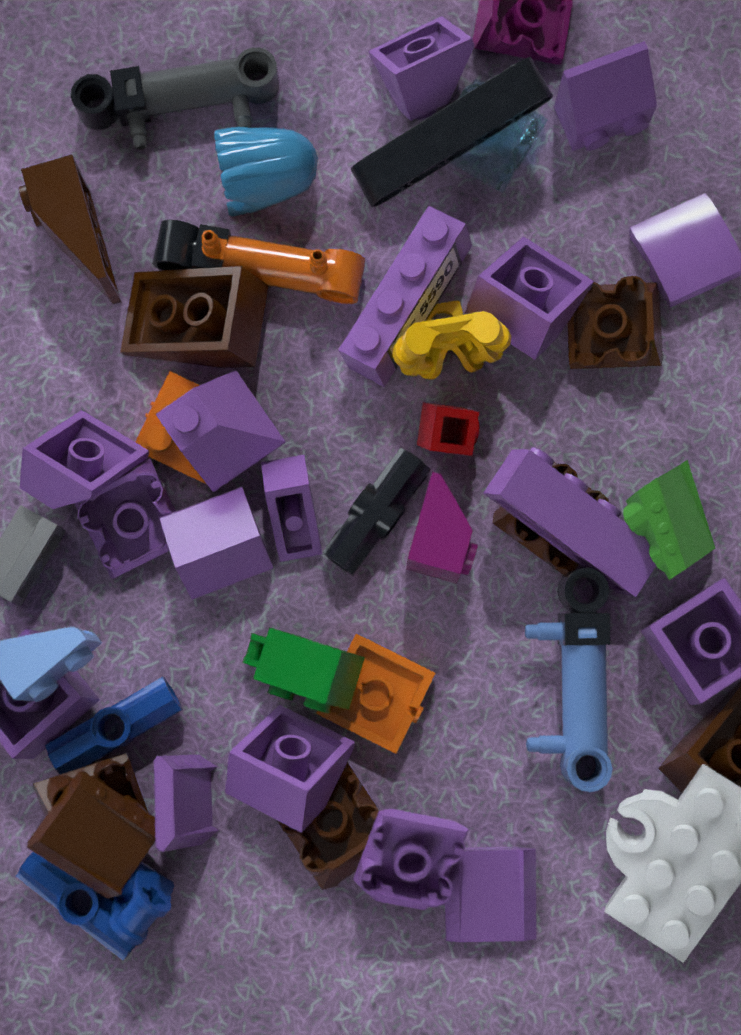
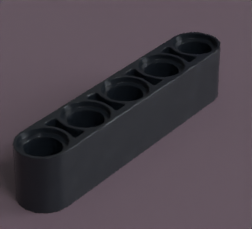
M532 57L525 58L353 165L350 170L370 206H379L546 104L553 97V94Z

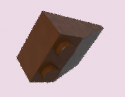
M73 155L21 169L25 185L19 186L20 197L26 212H31L36 227H44L50 238L113 305L121 303L89 185Z
M242 266L134 272L120 353L126 356L216 368L255 367L268 285Z
M741 681L678 743L658 768L681 793L685 791L702 764L741 787Z

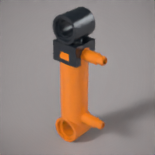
M163 220L160 225L152 265L162 271L242 266L268 286L317 294L318 297L330 302L355 304L358 302L366 260L360 254L344 249H328L323 252L320 249L311 250L232 236L230 229L202 224L197 227L180 220Z

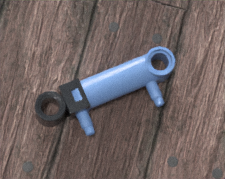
M582 568L568 572L558 584L557 593L559 601L570 613H558V622H541L525 626V637L527 639H538L539 641L558 640V645H561L563 735L529 737L526 740V749L529 752H539L540 754H562L560 769L565 780L581 791L594 792L606 786L612 774L611 760L608 757L606 645H610V613H597V610L603 607L608 599L609 586L603 574L595 569ZM580 578L589 581L593 589L591 599L585 604L577 601L573 595V585ZM592 755L596 764L594 773L588 778H579L575 770L577 761L583 756Z

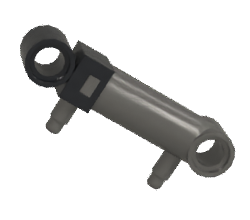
M252 47L244 50L237 58L145 73L141 72L139 66L110 70L112 87L105 77L98 74H87L74 82L71 88V100L86 127L93 130H103L111 127L119 117L123 127L129 126L134 148L143 150L147 147L146 123L151 122V116L232 103L237 126L251 128L249 102L263 104L271 101L279 90V75L274 56L268 50ZM256 72L267 74L265 78L259 81L248 79L251 74ZM93 99H104L103 103L97 107H87Z

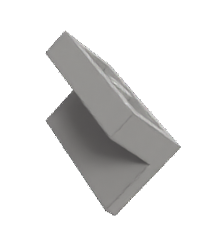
M22 505L19 506L0 538V596L19 606L23 604L66 532L60 526Z

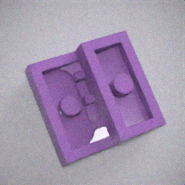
M706 193L629 227L631 241L650 267V278L652 282H657L659 292L670 308L741 276V252L723 218Z

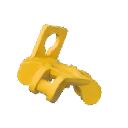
M458 300L438 303L427 321L414 323L395 342L393 359L400 366V370L404 375L413 377L420 375L422 378L433 380L442 371L446 353L452 350L459 358L463 367L472 373L480 370L485 361L494 363L500 360L503 351L510 346L511 334L509 329L491 313L480 311L463 315L462 306ZM440 313H446L451 316L432 320L435 315Z

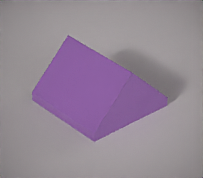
M243 487L160 517L174 567L191 599L274 568Z

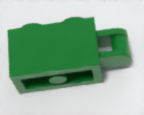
M269 627L266 637L251 633L248 649L242 663L256 667L253 679L269 684L267 693L293 701L295 694L306 697L303 706L324 713H330L331 706L349 710L365 657Z

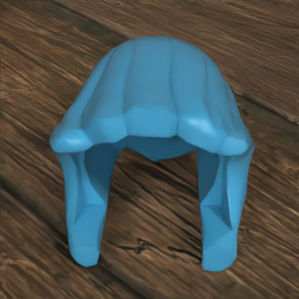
M231 127L214 131L215 150L219 168L223 171L221 182L222 187L225 189L224 195L227 199L235 200L226 202L228 214L231 217L257 212L297 196L308 190L316 178L318 165L316 150L305 136L296 131L283 128Z

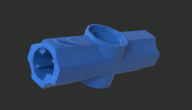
M162 676L115 705L100 709L91 719L46 744L48 757L59 774L88 766L112 751L129 745L136 737L181 712L183 709L174 690L166 678ZM118 715L123 720L125 727L122 736L113 741L107 737L104 727L108 718Z
M34 852L27 857L15 877L54 906L66 922L78 925L124 961L136 945L123 941L110 926L109 918L111 916L113 898L104 897ZM76 890H84L91 896L92 908L89 913H81L74 907L73 895Z

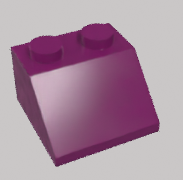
M435 472L431 474L407 558L406 570L457 584L461 574L469 575L478 544L470 542L473 529L442 475Z

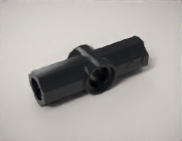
M400 447L374 484L369 483L357 497L348 511L347 515L349 517L335 533L329 544L326 545L322 552L323 555L353 576L380 539L384 540L398 523L406 510L404 506L412 495L417 492L416 490L425 481L431 469L417 456Z

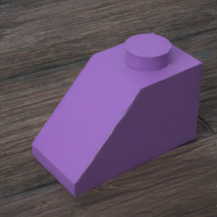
M305 455L261 462L264 492L279 561L284 562L322 555Z

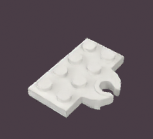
M702 764L678 800L662 791L643 789V793L626 798L619 804L618 812L624 818L639 820L645 827L644 833L636 836L630 835L622 829L618 820L611 817L606 831L607 851L614 865L626 876L609 899L604 912L683 963L741 884V787Z

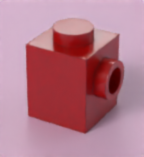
M423 402L416 445L430 451L473 456L474 445L478 440L480 429L478 421L479 412L463 407Z

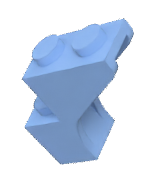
M75 627L1 640L0 681L15 700L41 701L57 689L58 684L56 681L68 671L75 672L88 664L94 656L92 651L101 645L102 642L95 633L87 630L82 631Z

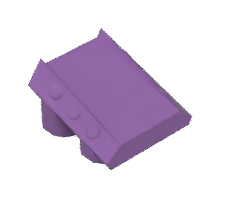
M150 459L142 461L92 498L74 503L78 510L77 517L83 528L87 529L98 551V556L103 566L106 567L111 579L169 551L160 517L176 512Z
M199 754L156 756L154 760L156 849L158 851L165 852L202 845L219 831L212 826L211 771L217 768V766Z
M396 809L379 811L353 880L378 902L420 910L444 905L449 901L453 890L450 874L453 866L463 857L465 850L464 841L469 829L452 820Z
M465 848L462 859L453 866L450 874L453 890L449 901L445 903L446 941L502 942L536 940V848Z

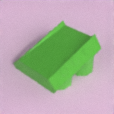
M688 460L660 477L655 478L626 500L627 505L623 510L625 522L634 533L645 536L650 545L649 553L651 559L658 569L665 572L669 580L716 549Z

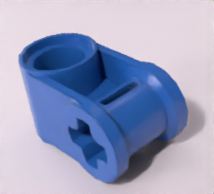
M141 861L122 888V895L113 899L109 923L116 935L131 945L142 944L148 935V928L158 917L166 916L170 911L174 882Z

